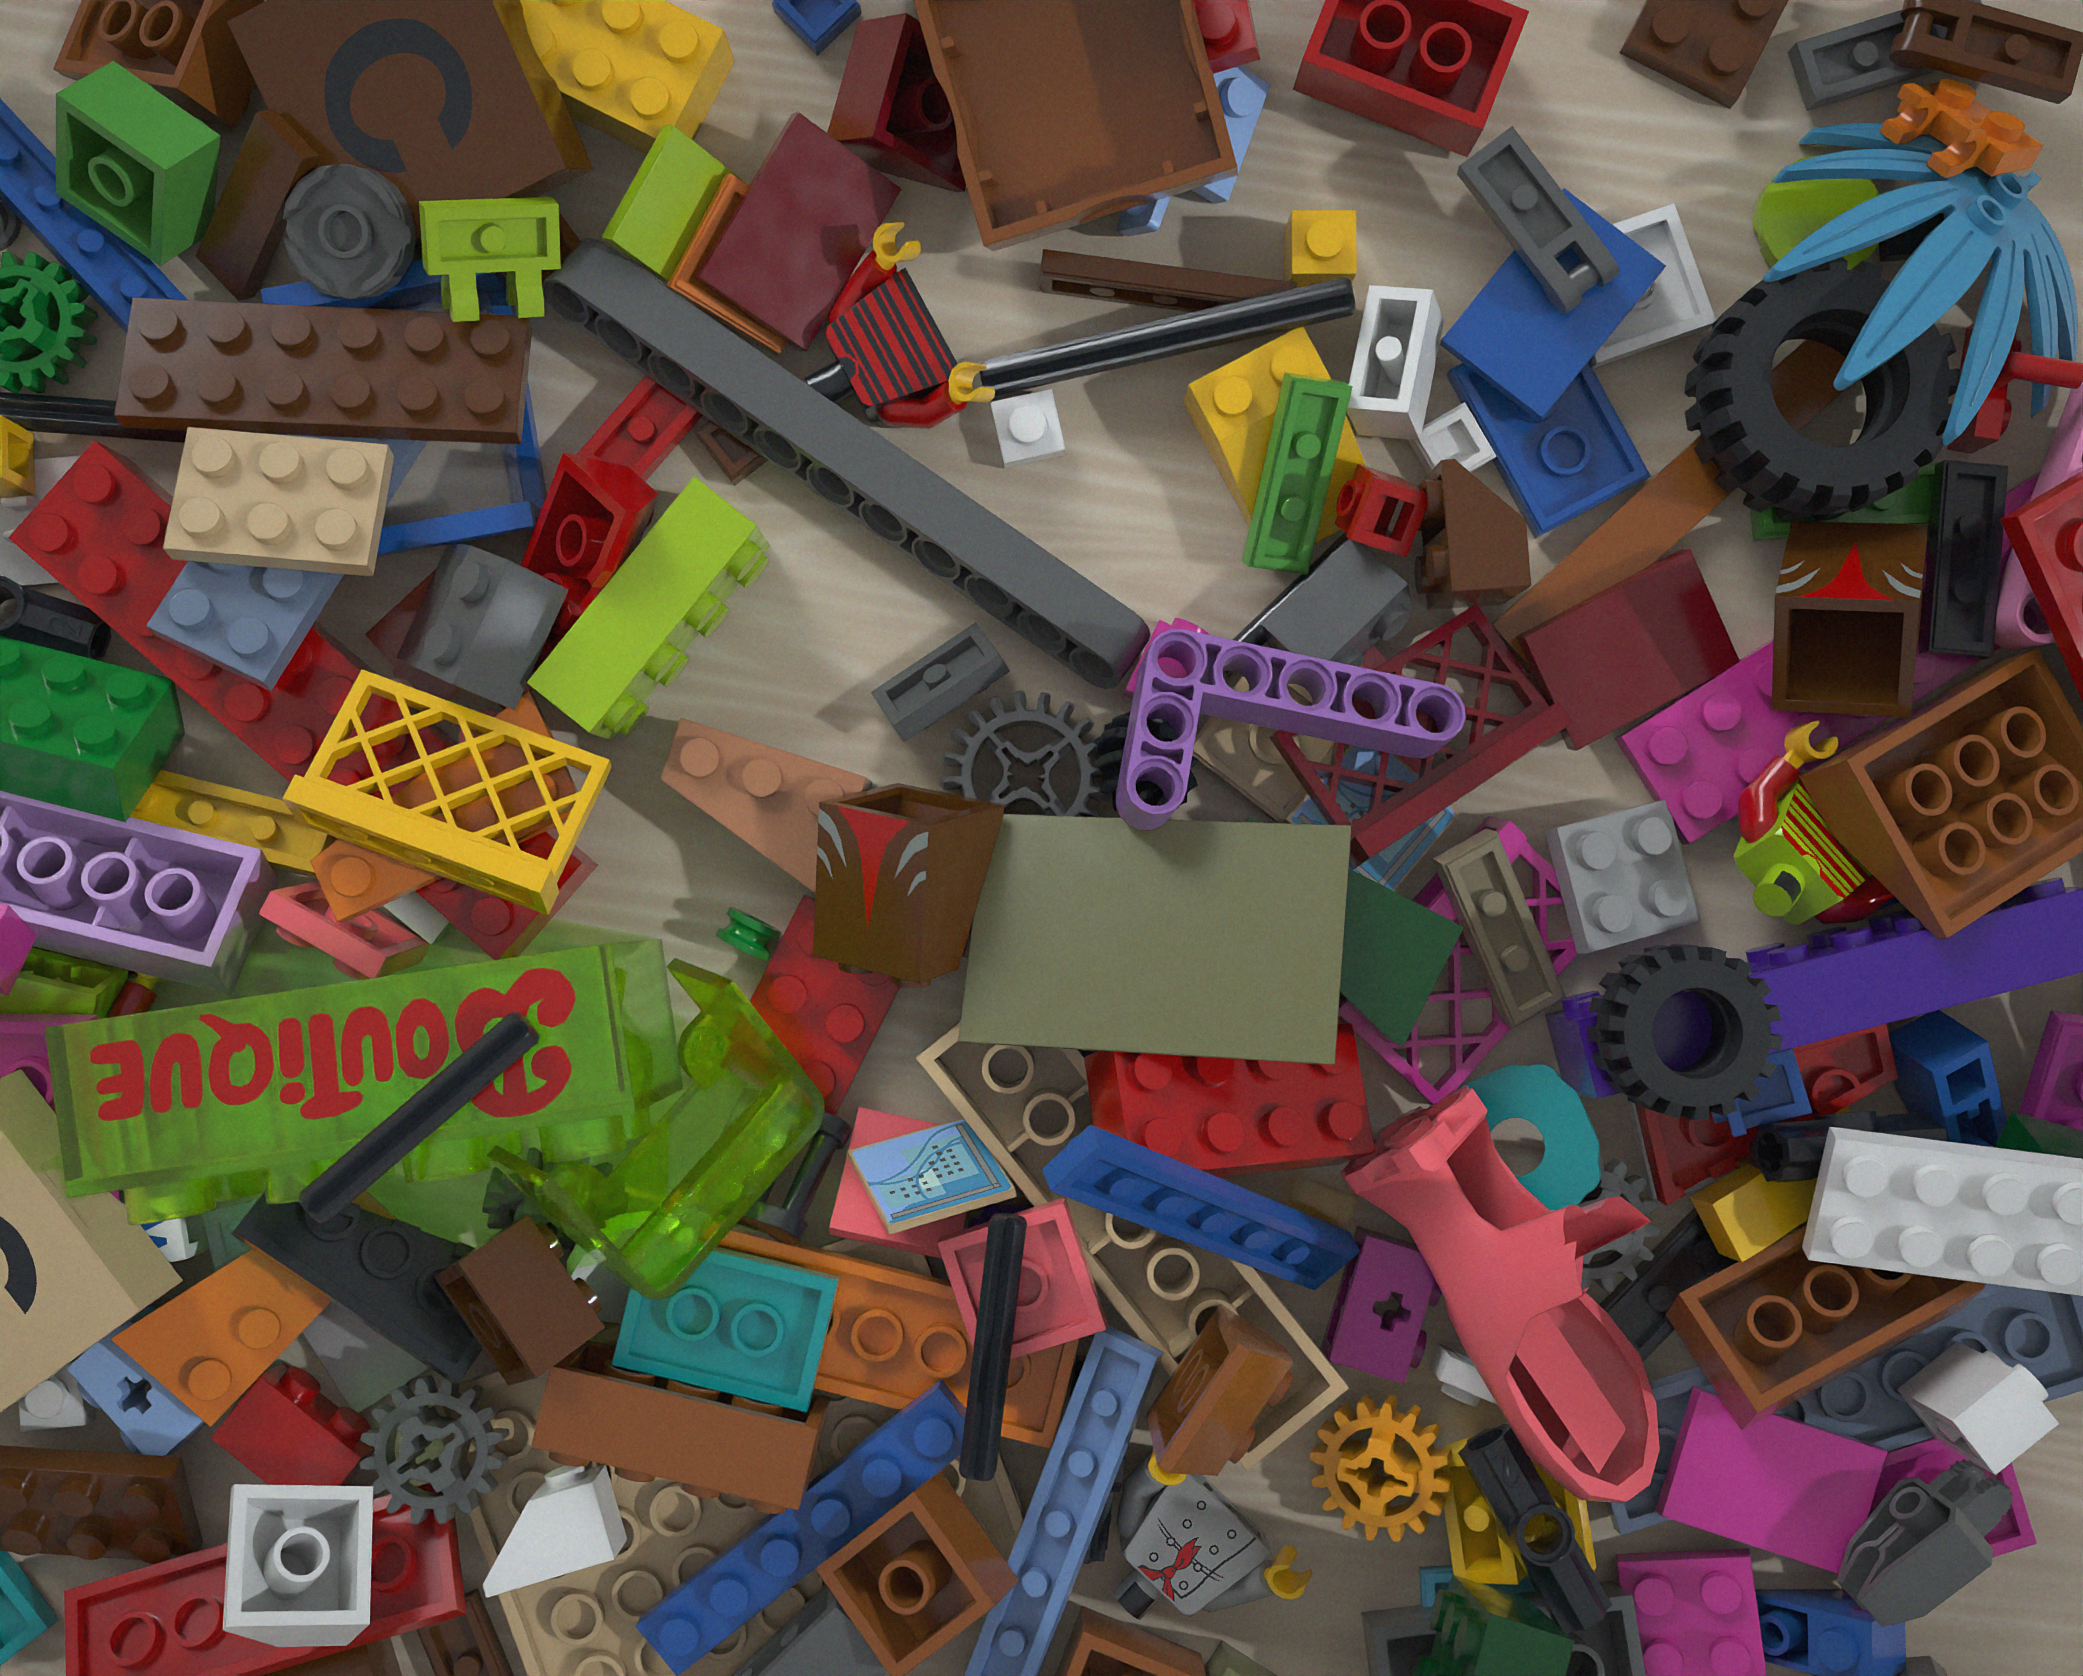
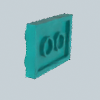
M648 1230L642 1237L612 1365L807 1412L811 1403L841 1276Z

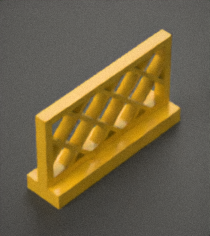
M361 669L305 776L294 775L282 799L299 824L549 915L559 894L557 882L612 767L610 760ZM373 693L397 702L404 718L365 732L360 715ZM408 707L417 709L422 712L411 715ZM442 720L460 725L466 739L465 742L427 755L417 731L418 729ZM355 727L358 736L348 739ZM470 729L484 735L473 738ZM410 733L420 759L382 773L372 746ZM505 742L522 748L528 762L527 765L493 778L489 777L479 752ZM364 750L374 774L370 778L348 786L327 779L338 759ZM532 752L545 756V758L535 761ZM472 755L483 782L444 796L434 769ZM566 765L589 772L579 792L556 801L552 800L542 777V774ZM427 773L437 797L436 800L412 809H406L394 804L388 789L389 786ZM534 778L545 805L507 819L496 792ZM380 790L384 800L368 794ZM489 795L500 822L473 833L458 828L450 810ZM570 811L563 826L559 815ZM443 813L447 823L431 817ZM551 818L559 836L548 860L521 851L513 833ZM506 836L510 846L494 840Z

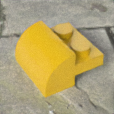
M1474 1436L1452 1442L1444 1446L1445 1448H1451L1452 1457L1449 1463L1440 1468V1470L1447 1471L1454 1476L1449 1492H1441L1446 1500L1444 1514L1453 1573L1456 1576L1481 1584L1518 1585L1527 1575L1514 1551L1499 1537L1495 1526L1496 1519L1458 1454L1466 1445L1467 1440ZM1531 1459L1556 1506L1564 1510L1572 1520L1575 1529V1539L1591 1568L1595 1571L1596 1562L1586 1500H1579L1564 1489ZM1543 1514L1535 1515L1527 1522L1524 1530L1526 1542L1534 1541L1542 1534L1545 1528Z

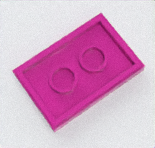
M1693 1386L1655 1510L1662 1517L1839 1574L1848 1542L1867 1520L1888 1452L1880 1446L1776 1412L1741 1430L1717 1393Z

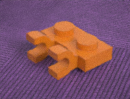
M1949 78L1941 79L1937 83L1920 86L1915 83L1903 84L1897 95L1902 100L1897 109L1900 115L1896 118L1885 120L1879 131L1897 145L1908 143L1919 135L1930 134L1948 146L1943 151L1932 153L1926 164L1944 178L1954 177L1961 174L1967 168L1978 167L1991 177L2029 169L2044 146L2024 132L2025 124L2019 118L2006 112L1991 110L1975 99L1977 93L1971 86Z

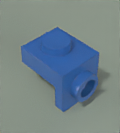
M1793 1048L1768 1054L1766 1061L1777 1066L1770 1079L1757 1076L1753 1083L1761 1092L1751 1101L1739 1098L1734 1100L1737 1111L1725 1116L1712 1113L1715 1124L1729 1121L1733 1137L1747 1134L1746 1129L1812 1113Z

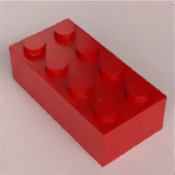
M1352 1023L1337 1025L1335 1065L1095 1051L1084 1058L1093 1125L1095 1127L1216 1177L1340 1165L1375 1153Z

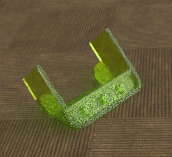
M674 958L666 968L701 1010L682 1032L677 1048L678 1061L694 1083L608 1177L605 1178L597 1168L579 1160L562 1163L548 1175L498 1145L487 1155L547 1220L625 1285L642 1296L653 1300L663 1299L674 1294L687 1281L814 1136L822 1123L825 1108L824 1099L819 1089L736 983L729 978Z

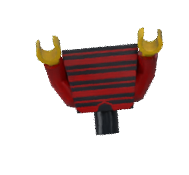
M904 222L885 223L878 227L874 233V250L867 255L852 274L829 314V325L823 333L836 361L804 379L807 385L835 404L855 395L869 422L881 420L891 427L931 429L965 409L967 402H990L994 398L995 390L993 387H979L973 390L972 382L974 376L979 371L985 370L987 366L973 362L957 364L908 271L904 268L897 272L896 262L912 261L919 256L921 252L920 242L918 240L908 241L898 251L895 246V237L898 231L903 229Z

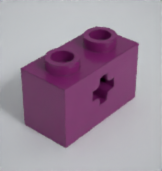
M1357 1226L1353 1238L1360 1253L1344 1267L1321 1349L1330 1362L1405 1384L1409 1367L1417 1369L1424 1355L1427 1333L1421 1330L1427 1306L1435 1307L1442 1292L1416 1244ZM1391 1293L1398 1301L1399 1307L1397 1311L1386 1310L1383 1317H1381L1373 1308L1376 1300L1386 1302Z

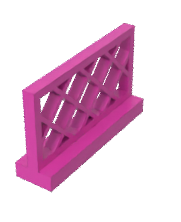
M1488 816L1469 838L1486 828L1498 833L1510 864L1519 857L1532 869L1533 897L1524 898L1528 906H1533V919L1546 950L1557 949L1550 956V960L1558 977L1578 954L1572 933L1566 939L1547 940L1546 905L1564 904L1555 869L1526 842L1528 837L1514 823L1507 819ZM1437 872L1412 901L1460 925ZM1546 884L1558 895L1546 896ZM1460 936L1448 958V990L1431 991L1426 1001L1449 1000L1448 1035L1418 1036L1417 1019L1404 1047L1380 1038L1339 997L1338 1019L1344 1023H1352L1354 1032L1432 1105L1439 1102L1447 1094L1455 1091L1511 1029L1502 1023L1492 1000V1022L1483 1032L1462 1034L1461 1000L1491 998L1488 988L1461 989L1460 955L1472 954L1469 945H1460ZM1462 1044H1471L1462 1054ZM1450 1045V1068L1432 1086L1419 1074V1047ZM1392 1048H1406L1407 1062Z

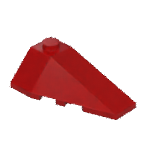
M564 452L562 454L520 566L568 589V592L529 679L640 544L645 529L652 521L654 506L659 494L628 466ZM527 683L522 695L527 691L532 692L534 688ZM498 704L503 710L507 708L503 705Z

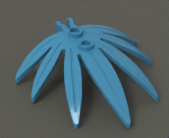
M1851 123L1813 128L1798 143L1838 145L1862 149L1830 153L1785 166L1772 179V182L1781 183L1816 179H1891L1931 182L1910 185L1884 193L1834 218L1779 260L1763 276L1765 282H1774L1851 254L1903 233L1939 213L1944 214V220L1924 238V241L1904 263L1876 304L1833 384L1836 390H1844L1899 353L1932 326L1970 288L1991 257L1993 261L1980 301L1956 395L1943 434L1944 446L1949 445L1959 437L1972 421L1991 391L2004 365L2020 317L2024 283L2030 319L2032 354L2057 359L2058 348L2059 359L2076 362L2078 312L2071 271L2063 248L2051 225L2037 206L2027 198V193L2041 180L2037 174L2031 171L2026 177H2017L2011 172L1991 177L1978 167L1967 168L1961 174L1954 177L1944 178L1926 164L1932 153L1943 151L1948 146L1930 134L1919 135L1908 143L1897 145L1879 132L1883 125L1881 123ZM2032 382L2031 418L2047 406L2052 385Z

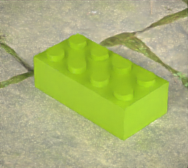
M694 476L527 683L589 733L612 741L619 732L625 737L628 736L648 713L649 707L643 702L659 683L664 687L669 686L683 671L689 661V657L684 652L700 633L707 638L724 620L729 612V608L723 603L740 584L745 589L748 588L763 572L769 562V558L764 555L770 547L769 543L757 525Z

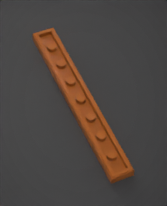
M1804 340L1771 370V388L1776 405L1784 419L1797 432L1804 428L1844 391L1836 390L1833 383L1846 358L1835 349L1816 341ZM1701 434L1491 624L1515 659L1529 674L1533 672L1516 636L1654 564L1733 492L1726 493L1714 481L1722 472L1713 460L1702 465L1694 448L1703 442Z

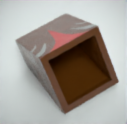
M1791 521L1775 593L1771 710L1911 718L1925 577L1928 524Z
M901 783L819 802L813 956L838 962L839 969L847 973L869 974L877 972L892 976L893 984L905 988L927 987L931 985L932 979L957 970L1003 820L1004 804Z

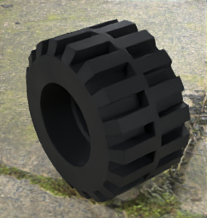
M1655 945L1643 948L1644 954H1629L1618 963L1622 969L1618 973L1607 972L1600 981L1599 985L1606 989L1602 999L1592 997L1588 1010L1598 1013L1597 1025L1587 1026V1040L1596 1042L1599 1048L1598 1052L1591 1054L1594 1063L1598 1069L1608 1072L1610 1076L1605 1081L1616 1092L1626 1094L1628 1101L1640 1107L1678 1119L1680 1116L1691 1120H1709V1113L1711 1112L1725 1116L1737 1111L1734 1100L1739 1098L1751 1101L1761 1092L1753 1082L1757 1076L1771 1078L1777 1065L1766 1061L1769 1049L1781 1050L1783 1035L1771 1034L1770 1023L1781 1020L1778 1005L1764 1003L1762 998L1772 991L1764 979L1749 977L1748 974L1753 967L1740 958L1726 957V951L1713 947H1699L1697 945ZM1681 990H1691L1704 1002L1709 1011L1712 1022V1035L1705 1053L1698 1061L1685 1069L1674 1071L1669 1069L1657 1055L1652 1039L1653 1022L1658 1009L1670 996Z

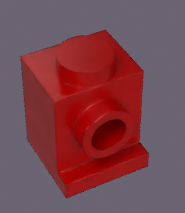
M1357 464L1352 479H1349L1343 485L1338 495L1336 504L1338 515L1334 524L1347 533L1346 537L1350 540L1407 557L1427 509V493L1403 478ZM1402 500L1404 504L1391 532L1388 530V526L1398 501Z

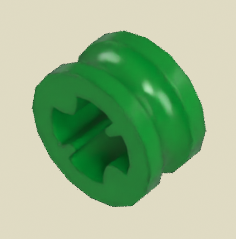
M730 907L727 915L730 917V924L724 929L719 928L716 936L743 952L767 961L771 954L767 949V945L770 940L778 939L781 931L746 912Z

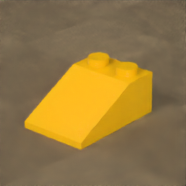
M1304 327L1296 328L1188 384L1183 401L1249 527L1285 372L1331 379ZM1345 416L1315 544L1342 531L1341 528L1334 524L1338 515L1336 511L1338 495L1343 485L1349 479H1352L1357 464L1366 466L1347 416Z

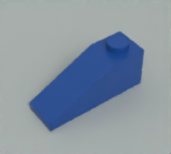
M1940 1010L1926 1013L1889 1033L1898 1079L1894 1080V1085L1908 1113H1931L1934 1121L1946 1129L1948 1142L1995 1147L2007 1120L1988 1041Z

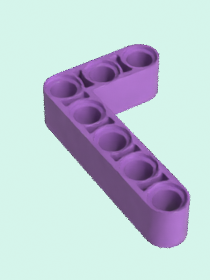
M1170 629L1160 633L1153 640L1137 671L1116 791V808L1120 817L1129 826L1139 830L1158 828L1172 816L1182 803L1187 790L1199 713L1410 758H1426L1438 752L1462 729L1466 719L1465 706L1458 694L1451 688L1441 684L1189 630ZM1171 657L1178 660L1186 671V677L1172 678L1167 676L1160 669L1158 659ZM1235 671L1246 678L1249 684V691L1238 692L1231 689L1225 683L1223 672ZM1297 684L1304 687L1310 693L1313 705L1303 706L1296 703L1290 697L1287 685ZM1352 697H1359L1370 703L1375 711V719L1361 717L1352 705ZM1416 711H1424L1430 714L1437 724L1438 733H1431L1419 725ZM1162 719L1167 721L1175 731L1176 740L1163 742L1156 739L1147 728V720ZM1150 781L1157 784L1165 795V804L1151 806L1144 803L1136 792V783Z

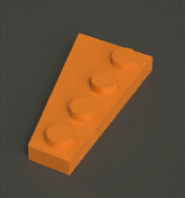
M530 691L521 696L515 711L506 708L494 717L554 739L538 702ZM477 731L472 734L473 738L484 735ZM507 742L479 752L490 778L528 764L522 748ZM532 752L535 761L545 758V756ZM472 755L434 769L444 796L483 782ZM567 766L542 774L553 801L578 792ZM423 773L395 794L392 799L394 804L406 809H412L436 800L437 797L427 773ZM534 778L496 792L507 819L545 805ZM489 795L450 810L457 827L472 833L500 822ZM570 811L559 815L562 824L566 822ZM443 813L431 817L447 823ZM550 818L516 831L513 834L517 844L555 826ZM506 836L494 840L510 846ZM340 838L310 861L336 921L342 923L444 878L443 876Z

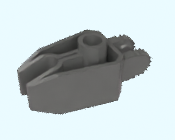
M1962 1459L1960 1462L1956 1460L1955 1464H1950V1469L1944 1470L1929 1485L1917 1476L1899 1480L1848 1542L1837 1582L1862 1610L1866 1609L1882 1627L1924 1617L1992 1565L1993 1548L1984 1537L2001 1521L2002 1515H2007V1511L2012 1509L2010 1506L2014 1501L2012 1500L2013 1493L2010 1492V1487L1997 1478L1992 1479L1988 1476L1985 1479L1987 1475L1983 1473L1984 1470L1971 1460L1966 1461L1965 1459Z

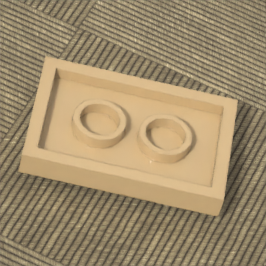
M188 427L163 549L173 560L373 577L394 455L388 444Z

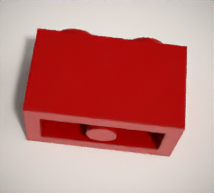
M281 1363L261 1375L211 1437L214 1442L268 1485L347 1486L360 1470L359 1462L370 1457L375 1450L374 1446L367 1445L360 1440L362 1433L371 1429L370 1424L362 1415L348 1407L339 1408L320 1392L321 1386L310 1373L298 1367H288L285 1363Z

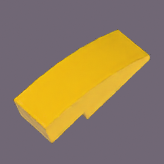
M1845 1107L1834 1114L1848 1113L1849 1110ZM1750 1154L1736 1162L1738 1165L1736 1167L1737 1170L1690 1196V1199L1718 1253L1739 1262H1744L1808 1220L1817 1178L1806 1181L1766 1182L1761 1171L1752 1165Z

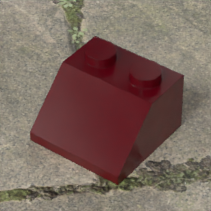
M908 13L858 21L827 133L878 172L953 192H965L966 182L957 154V135L953 113L947 96L935 77L920 21Z

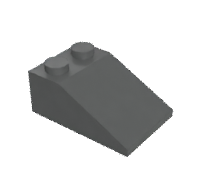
M447 544L397 654V658L446 682L515 711L568 589L508 559L471 545Z

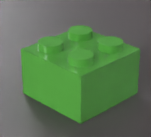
M112 61L56 93V194L161 267L201 240L206 233L215 211L221 135L160 94L151 85L140 80L115 61Z

